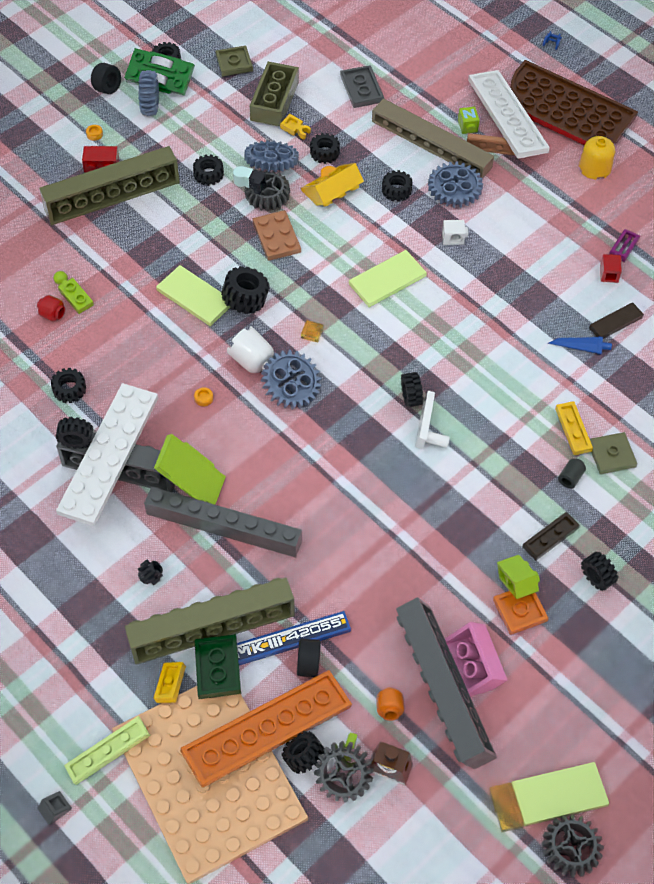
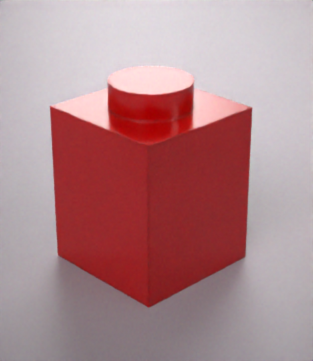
M603 254L600 264L601 282L618 283L622 273L621 255Z

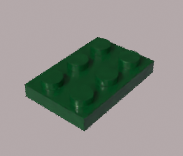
M236 634L194 639L198 698L206 699L242 694Z

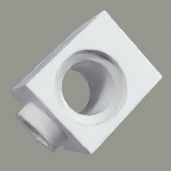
M443 220V245H464L465 237H468V227H465L464 220Z

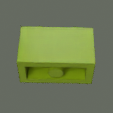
M520 555L497 562L499 579L516 599L539 591L538 583L540 578L537 571H533L528 561H524Z

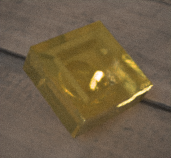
M306 320L301 332V338L318 343L324 329V324Z

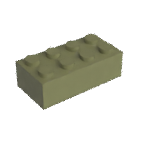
M267 62L249 106L250 121L280 126V123L286 117L299 83V67Z

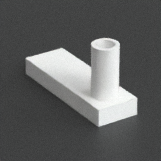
M427 391L423 400L415 444L416 448L423 449L425 442L446 448L448 446L449 436L428 431L435 392Z

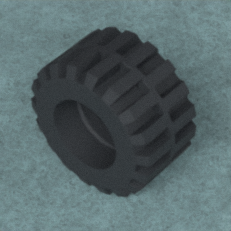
M239 266V268L235 267L229 270L221 292L222 300L225 301L226 306H230L232 310H237L238 313L244 312V314H248L250 312L252 314L260 311L265 304L269 291L267 277L263 276L264 274L258 272L257 269H251L247 266L246 268Z

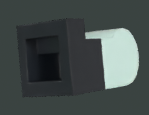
M244 166L236 167L233 170L234 184L236 186H245L253 189L255 194H261L266 184V172Z

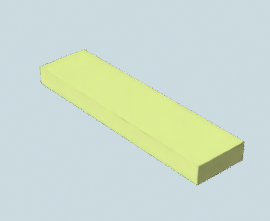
M137 716L64 766L73 783L77 785L151 735L142 719Z

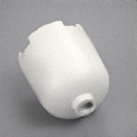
M250 326V330L243 329L232 339L234 344L231 348H227V353L248 372L259 373L265 369L264 365L268 363V359L270 357L273 358L274 350Z

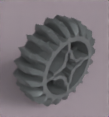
M274 170L272 172L266 171V184L261 194H255L253 189L245 187V198L250 205H253L255 209L259 207L261 211L263 209H266L267 212L269 209L275 211L276 207L281 209V206L286 205L290 197L289 182L281 173L276 174Z
M341 741L338 748L334 742L331 744V749L329 747L323 749L325 754L320 753L318 755L320 761H317L315 766L319 769L314 771V775L320 776L316 780V784L323 783L320 791L323 792L326 789L329 791L327 798L334 794L335 801H338L340 796H342L345 803L348 801L349 796L352 801H355L357 795L362 797L364 790H369L370 785L368 783L373 781V777L368 774H372L374 768L367 767L372 763V760L364 759L368 755L366 751L362 754L359 753L361 746L358 745L356 749H352L353 742H349L348 746L345 747L344 741ZM341 755L348 756L356 762L350 763ZM334 757L336 769L328 774V761ZM341 768H342L344 771H346V770L348 771L347 775H345V773H340V772H339V771L341 770ZM357 770H361L360 782L353 786L352 774L356 773ZM332 781H340L344 788L337 786Z
M574 814L570 816L569 820L565 815L561 817V821L555 818L553 825L549 824L547 826L548 832L543 834V837L546 839L541 843L546 848L543 851V855L550 856L547 864L554 862V871H557L560 867L562 869V876H565L567 871H570L571 878L575 877L576 871L580 877L584 876L585 871L590 874L593 871L592 867L597 868L599 865L597 860H601L603 857L600 851L604 849V846L599 844L602 836H595L598 828L591 830V821L584 824L583 816L578 821L575 820ZM564 831V842L556 846V835ZM574 831L579 832L584 837L577 836ZM586 846H589V857L586 860L582 861L581 850L585 849ZM561 855H567L571 861L566 860Z

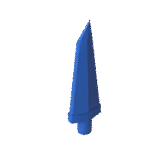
M603 337L557 338L548 343L600 355L602 350H611L612 343L603 342Z

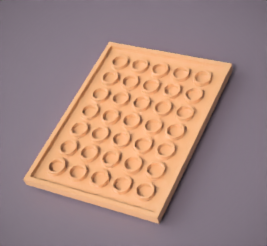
M197 686L179 694L176 703H161L137 715L142 719L151 736L124 753L187 884L201 879L308 821V816L272 751L206 787H201L180 752L181 747L250 712L241 694L199 699ZM137 716L113 727L112 731L115 732Z

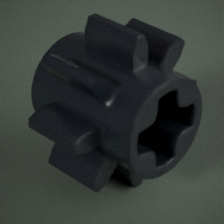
M146 559L138 568V577L144 584L151 582L154 586L163 576L161 574L163 568L157 561L149 562Z

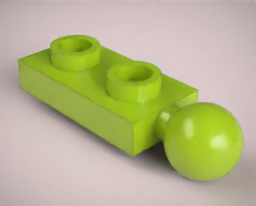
M57 271L54 274L53 279L59 285L58 290L78 314L94 305L93 300L74 278L68 280V276L64 271Z

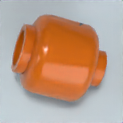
M392 687L381 690L376 696L378 715L388 721L398 719L405 710L403 694Z

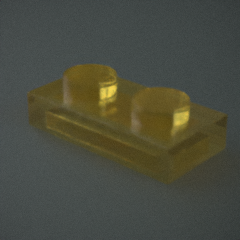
M511 782L489 787L501 833L523 828V820Z

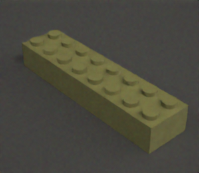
M170 146L40 187L44 211L52 226L178 184L180 181L177 159Z
M287 577L282 579L275 578L269 583L255 584L249 589L235 590L229 595L215 596L209 601L195 602L189 607L175 608L169 613L155 614L149 619L142 621H132L129 625H125V630L135 665L195 647L194 639L238 634L294 617V596Z

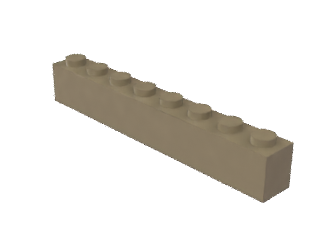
M384 98L372 110L373 123L445 161L451 162L453 165H455L456 161H458L459 165L465 163V167L471 165V170L476 168V173H480V178H484L493 167L494 155Z

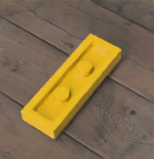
M575 402L557 404L555 410L573 455L592 452L593 446Z

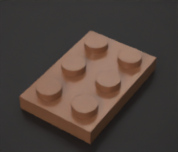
M285 210L252 218L253 225L268 261L301 253L300 244Z

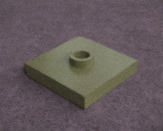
M246 45L215 50L222 77L253 71V65Z
M625 432L590 439L593 446L591 453L600 474L637 467L638 463Z

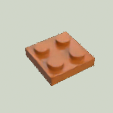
M510 591L493 597V601L510 635L545 623L549 619L536 592L516 599Z

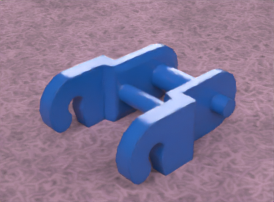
M550 31L545 36L542 46H545L548 41L556 42L555 50H557L562 39L561 34L555 35Z

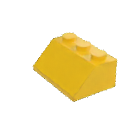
M356 163L336 167L337 170L328 174L329 178L327 176L321 178L320 176L301 187L302 192L316 206L323 205L325 207L332 204L333 199L344 197L346 195L345 192L356 190L359 188V184L364 182Z

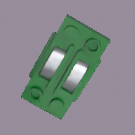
M134 48L124 78L139 85V76L142 71H155L158 75L160 92L167 94L173 92L185 96L195 65L179 58Z

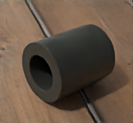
M577 458L570 459L558 476V481L566 488H575L586 471L584 462Z

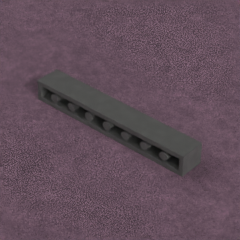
M152 486L144 502L147 515L296 558L302 543L301 529Z

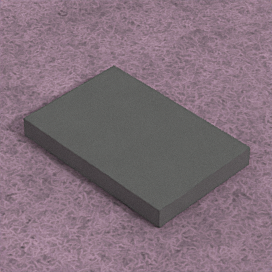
M371 65L340 71L341 79L353 108L378 104L384 98Z

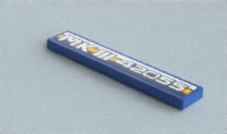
M345 611L237 643L239 666L299 648V640L301 638L322 641L351 632Z

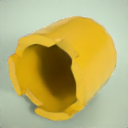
M595 136L585 143L579 167L582 170V174L587 178L596 180L597 177L604 176L606 178L610 175L616 152L615 145L610 139L603 136Z

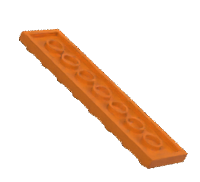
M330 670L181 747L180 752L199 784L204 788L287 743L294 737L296 738L298 734H303V731H309L351 708L352 703Z

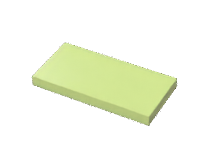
M404 250L350 279L349 285L364 303L371 307L426 277L427 272L407 250Z
M181 265L156 286L158 292L209 326L214 324L230 308L222 300L219 290Z
M595 762L511 782L524 826L561 818L563 815L570 816L607 807L610 804Z

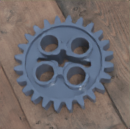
M266 140V142H254V145L249 144V147L247 146L244 152V160L247 164H250V167L255 166V169L261 168V171L266 169L268 172L271 170L283 172L284 169L289 170V168H294V165L297 166L299 152L292 145L288 146V143L282 144L281 141L277 143L275 140L272 142Z
M456 161L455 165L449 162L448 166L443 163L442 167L437 166V169H433L432 174L429 175L428 191H431V196H435V201L440 199V204L445 202L446 207L452 204L453 208L456 205L462 208V204L469 206V202L474 203L475 199H479L483 189V178H480V173H476V168L471 170V165L465 167V163L459 165L458 161Z
M282 350L279 355L275 353L273 358L270 357L268 359V363L264 365L265 369L261 372L264 376L261 382H265L262 389H268L265 395H272L270 401L276 399L278 400L277 406L282 402L285 409L290 405L293 410L296 405L301 409L303 404L307 406L310 403L309 401L312 402L315 399L314 396H317L319 393L318 389L321 387L318 383L321 377H317L320 370H314L316 364H310L311 358L306 360L305 354L300 357L298 351L293 355L291 350L287 354ZM290 365L295 366L297 370H293ZM275 373L280 374L282 379L277 378ZM287 379L290 380L284 386L280 388L278 387L279 385L284 384L287 381ZM300 380L305 381L307 386L303 385ZM285 389L291 390L292 394L287 393Z

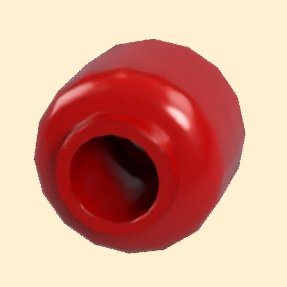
M46 295L39 299L37 303L39 315L50 321L61 319L65 313L63 301L52 295Z

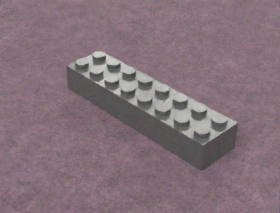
M417 597L396 608L398 613L397 621L406 631L404 637L408 645H412L414 650L412 656L415 662L421 666V677L430 687V691H428L429 696L434 703L436 702L439 708L437 710L438 717L442 722H445L447 727L445 733L449 741L454 743L456 748L454 754L457 760L466 766L477 769L497 759L493 746L431 607Z

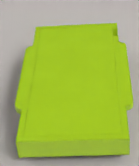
M173 434L167 435L154 466L155 470L192 498L216 505L226 476L218 471L210 460L187 442L183 443Z

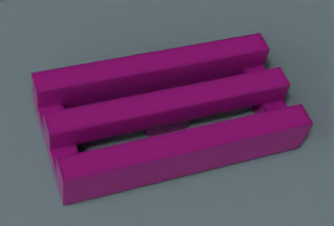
M624 229L609 254L621 255V261L625 262L639 241L640 235ZM626 234L629 235L620 250L616 251ZM633 237L634 240L630 244L629 248L627 249L625 254H622Z

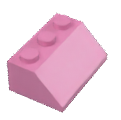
M469 622L445 638L470 697L491 691L508 681L485 624Z

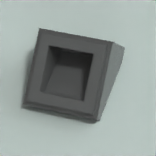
M60 791L42 799L38 806L39 812L49 825L72 809Z

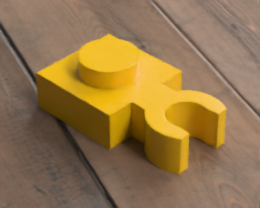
M290 113L280 123L281 129L293 136L297 133L301 139H306V133L304 132L311 133L309 126L303 125L302 120Z

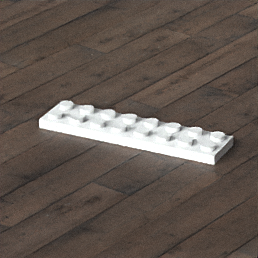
M499 70L469 75V83L517 158L549 153L550 147Z
M124 383L121 384L56 510L57 515L95 527L158 400L157 393Z

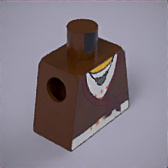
M380 742L371 756L372 763L368 767L374 768L373 773L406 785L413 766L410 753Z

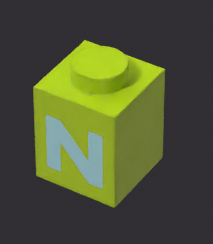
M476 107L459 108L458 123L462 134L478 132L480 120Z

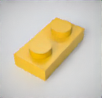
M183 662L163 663L154 694L156 703H176L186 668Z

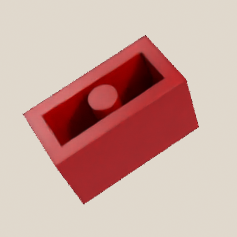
M84 146L82 164L84 173L119 162L117 146Z

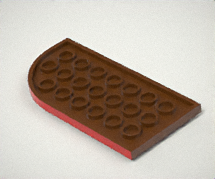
M527 60L521 63L512 76L510 88L532 121L583 145L595 136L607 137L616 145L638 115V111Z

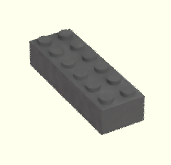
M61 442L57 443L56 447L62 466L77 470L90 445L86 448L83 447V449L78 447L73 449V447L68 448L66 445H61ZM135 444L118 480L147 488L152 486L169 492H173L175 487L174 483L154 469L161 450L151 446Z

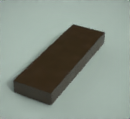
M632 302L590 324L589 329L596 337H603L604 339L642 319L644 314Z
M566 511L526 541L522 547L536 561L578 530L580 524Z

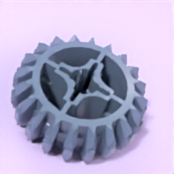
M142 71L139 76L138 86L139 109L142 115H156L159 105L158 75L155 71Z

